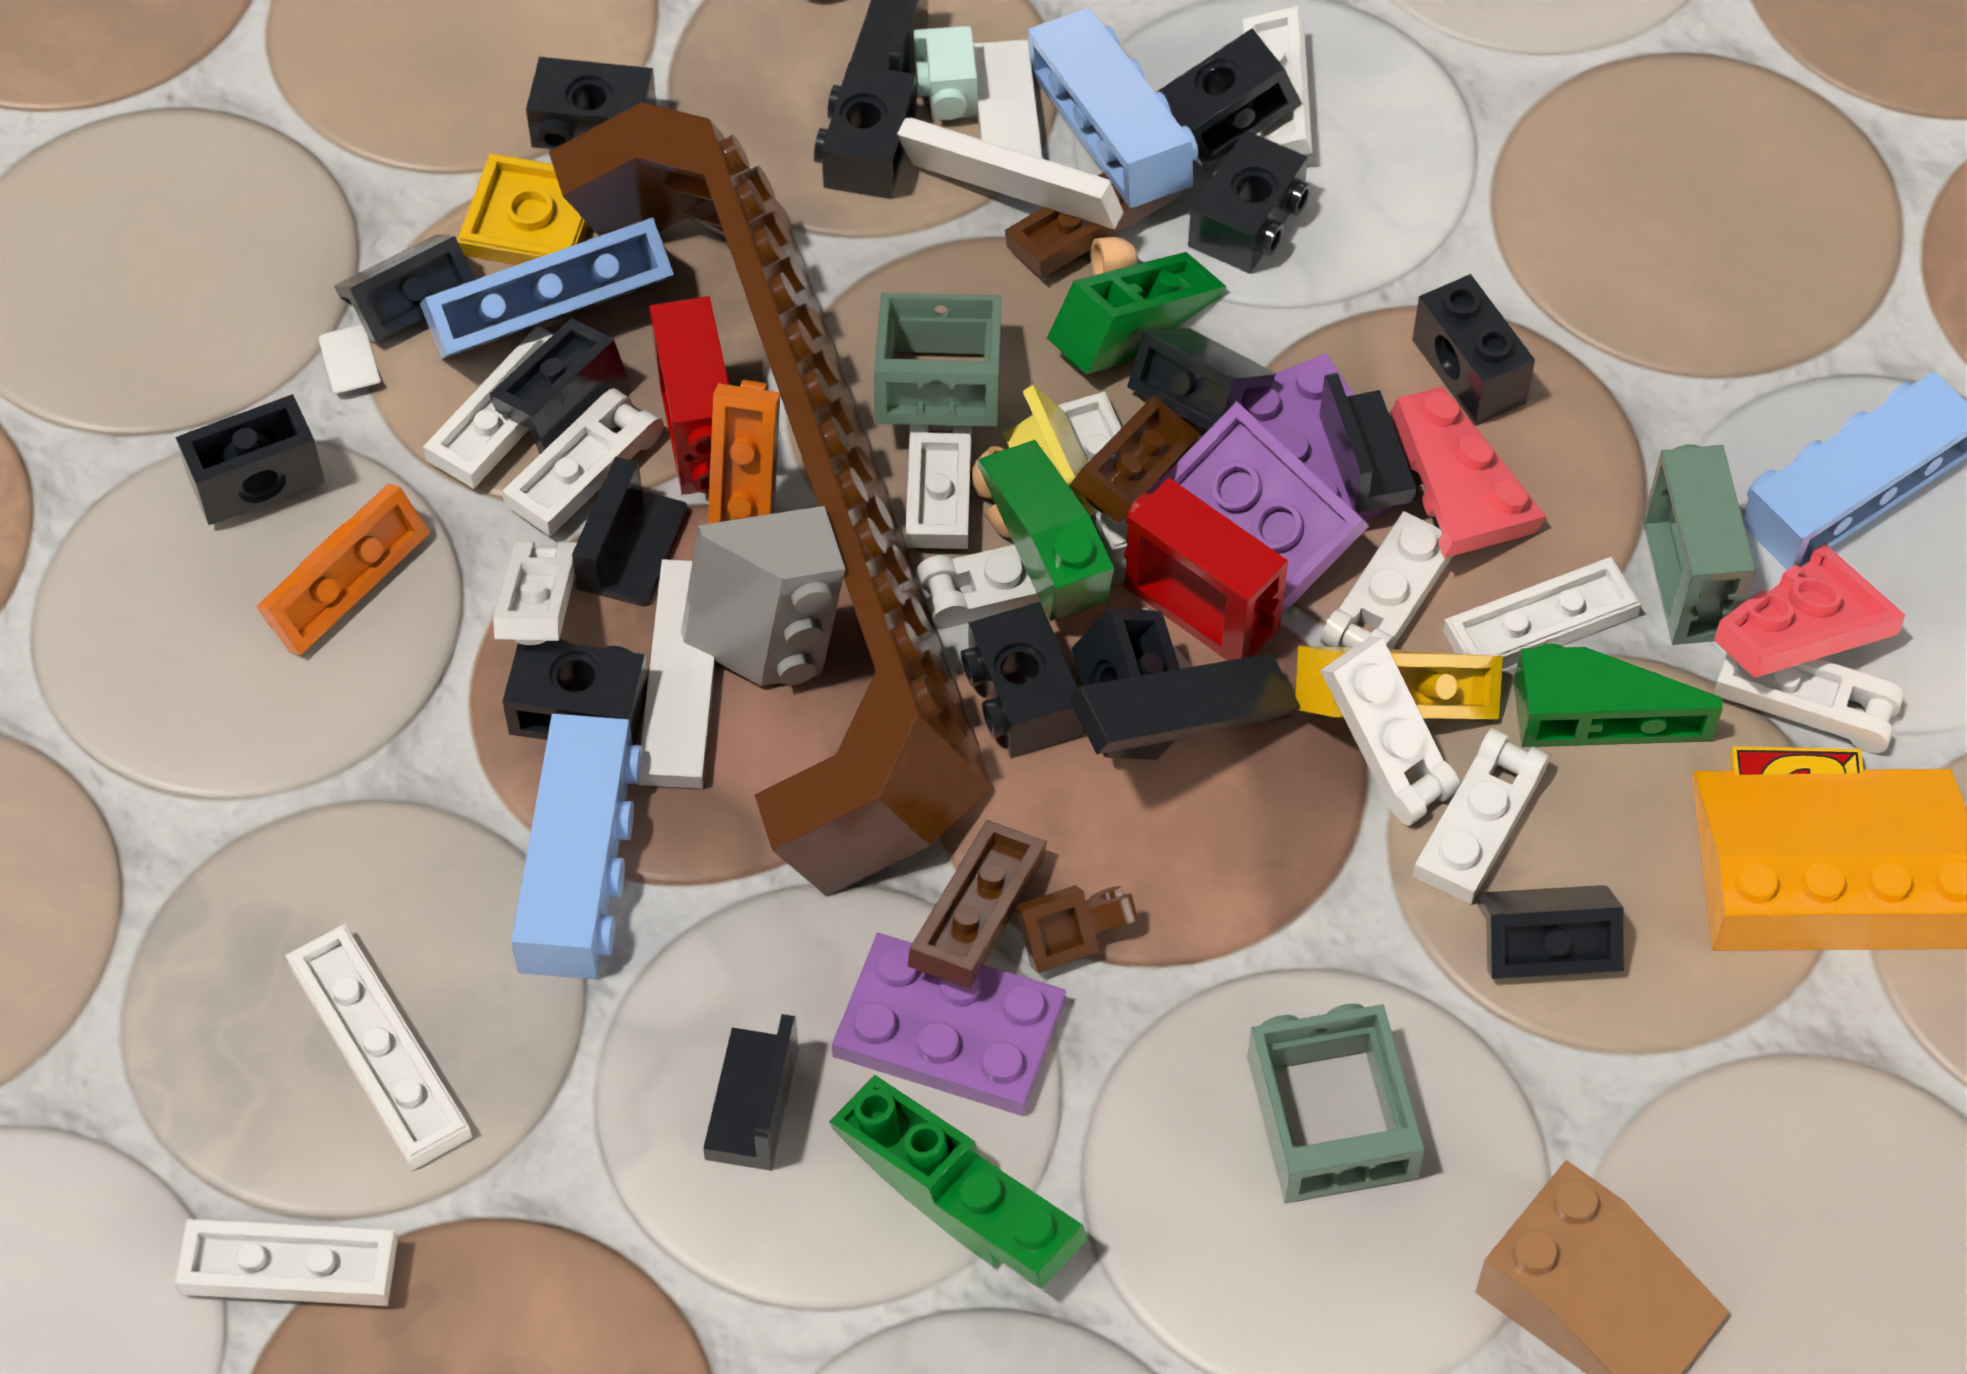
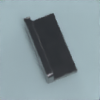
M871 0L850 63L911 73L914 64V30L925 29L928 21V0Z
M437 234L334 285L339 297L350 299L371 342H378L425 318L420 305L425 297L476 279L456 237L453 235Z
M571 318L501 382L489 396L496 412L530 429L540 455L605 392L615 388L627 395L631 390V385L615 340Z
M1193 329L1143 331L1127 387L1148 399L1155 395L1176 414L1209 430L1236 401L1241 405L1246 388L1272 386L1276 373Z
M1337 372L1326 374L1324 376L1319 417L1353 510L1358 514L1414 502L1416 485L1381 391L1376 390L1346 396L1339 374Z
M615 456L574 548L572 560L577 590L645 607L650 604L659 583L662 559H669L688 515L687 504L684 501L642 491L639 462Z
M1596 885L1478 893V908L1486 919L1487 972L1492 979L1624 971L1623 906L1608 886Z
M782 1014L777 1034L731 1028L703 1147L705 1160L772 1171L799 1051L796 1016Z

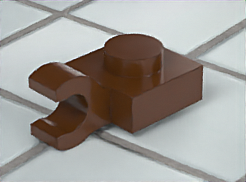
M1077 885L1014 906L1030 965L1037 973L1099 953L1095 933L1124 926L1138 920L1132 895L1130 893L1123 895L1122 887L1120 886L1099 891L1086 901L1084 891Z

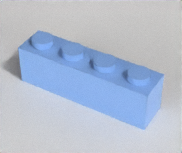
M1089 7L1028 29L1032 76L1101 170L1106 173L1110 182L1113 183L1129 208L1194 186L1193 160L1198 157V148L1191 130L1187 126L1181 127L1171 114L1165 96L1161 92L1155 93L1146 82L1141 65L1136 59H1129L1123 52L1118 37L1111 26L1104 27Z
M650 218L425 297L420 305L439 356L443 360L536 327L537 325L660 283L674 274L654 219Z
M1935 371L1913 385L1910 382L1902 383L1890 393L1884 404L1870 413L1860 411L1854 414L1841 427L1839 433L1823 443L1820 440L1809 443L1799 452L1791 464L1780 471L1768 470L1760 475L1747 491L1749 499L1743 515L1745 529L1787 570L1795 564L1802 567L1810 561L1813 550L1821 544L1825 543L1830 548L1967 458V401Z
M552 713L511 940L518 973L597 979L601 955L611 956L615 939V917L608 915L610 897H621L623 891L625 862L624 858H617L620 840H630L632 835L634 804L633 801H626L629 784L640 783V768L643 756L642 746L633 745L628 719Z

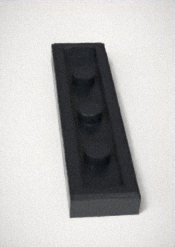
M1272 653L1080 686L1068 698L1096 754L1288 719L1300 708Z

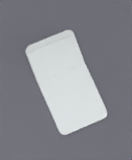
M362 325L319 336L318 339L333 393L345 392L381 382L368 336Z

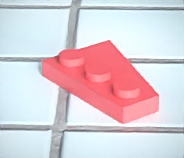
M1444 386L1397 398L1389 415L1409 469L1419 473L1426 491L1421 500L1427 516L1436 517L1442 532L1438 544L1443 558L1538 532L1546 515Z
M1823 543L1813 550L1810 561L1805 565L1799 567L1795 564L1782 574L1780 583L1770 591L1760 590L1722 618L1719 622L1714 641L1753 678L1898 635L1905 614L1829 546Z

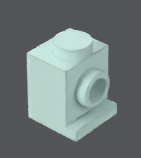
M971 26L914 30V67L918 97L929 96L931 120L977 117V75Z

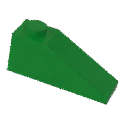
M1188 252L1074 280L1047 339L1065 354L1066 360L1072 366L1083 370L1086 374L1122 365L1137 355L1143 331L1177 328L1220 298L1227 286Z
M1032 440L979 458L977 462L978 468L1049 621L1051 622L1107 602L1114 566L1088 512L1037 441Z
M1543 644L1535 648H1521L1513 681L1521 747L1712 742L1723 710L1722 699L1719 696L1587 647H1563L1558 644Z

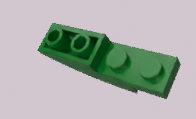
M874 1075L829 1121L831 1128L882 1179L955 1240L994 1268L1002 1261L1043 1289L1087 1241L1083 1224L982 1158L973 1139L877 1075Z

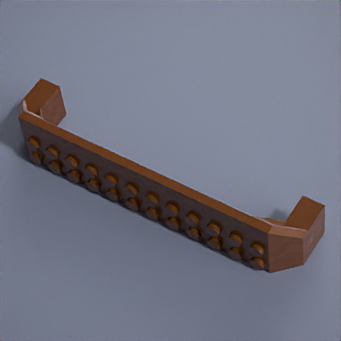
M641 102L549 151V155L562 196L599 236L650 218L654 219L658 233L690 218L726 237L819 506H825L845 567L844 580L876 670L836 755L754 794L772 851L820 892L828 896L931 846L990 791L992 785L785 209L775 198L771 183L762 168L758 165L752 169L750 168L747 155L734 135L725 138L709 118Z

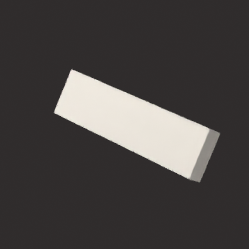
M905 118L897 133L903 148L914 166L1112 229L1116 228L1124 213L1109 179L914 118Z
M662 559L641 739L643 756L640 768V786L703 789L716 661L713 656L684 643L681 634L692 561Z
M345 924L285 955L290 969L412 1171L472 1138L470 1127Z

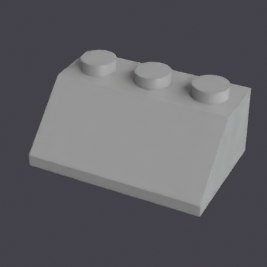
M825 506L698 525L681 629L684 643L713 656L716 662L760 686L781 682L786 685H796L806 682L812 677L822 676L845 573V567Z

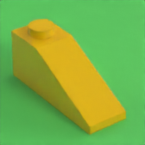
M1298 646L1295 697L1300 705L1298 710L1331 717H1343L1320 670L1354 647ZM1388 649L1422 718L1499 719L1503 656Z

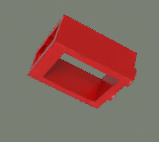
M710 296L649 306L658 381L681 495L698 492L709 494L713 393L718 383L729 385Z
M1171 478L1162 483L1152 494L1145 492L1135 500L1126 516L1128 529L1127 546L1124 551V559H1126L1124 587L1155 610L1162 611L1165 617L1225 660L1255 656L1280 630L1288 560Z

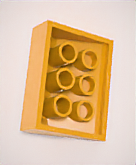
M1865 769L1864 773L1775 775H1735L1734 770L1693 772L1692 783L1712 951L1967 949V808L1952 769Z

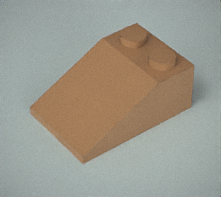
M1568 1160L1564 1161L1485 1258L1475 1291L1476 1294L1585 1374H1683L1729 1314L1726 1307L1624 1200Z

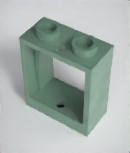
M881 293L874 366V424L997 427L1002 295ZM942 305L947 307L948 310L945 313H938L935 311V307ZM896 352L984 354V361L895 359Z
M1686 444L1674 449L1661 450L1642 521L1672 645L1713 642L1720 620L1746 601L1756 571L1724 445L1700 447L1694 444Z
M1356 1003L1344 1004L1331 1009L1327 1014L1300 1019L1293 1015H1280L1266 1020L1260 1026L1251 1027L1247 1058L1284 1203L1418 1179L1425 1150L1384 1004L1369 1007ZM1366 1052L1387 1131L1295 1147L1275 1068Z

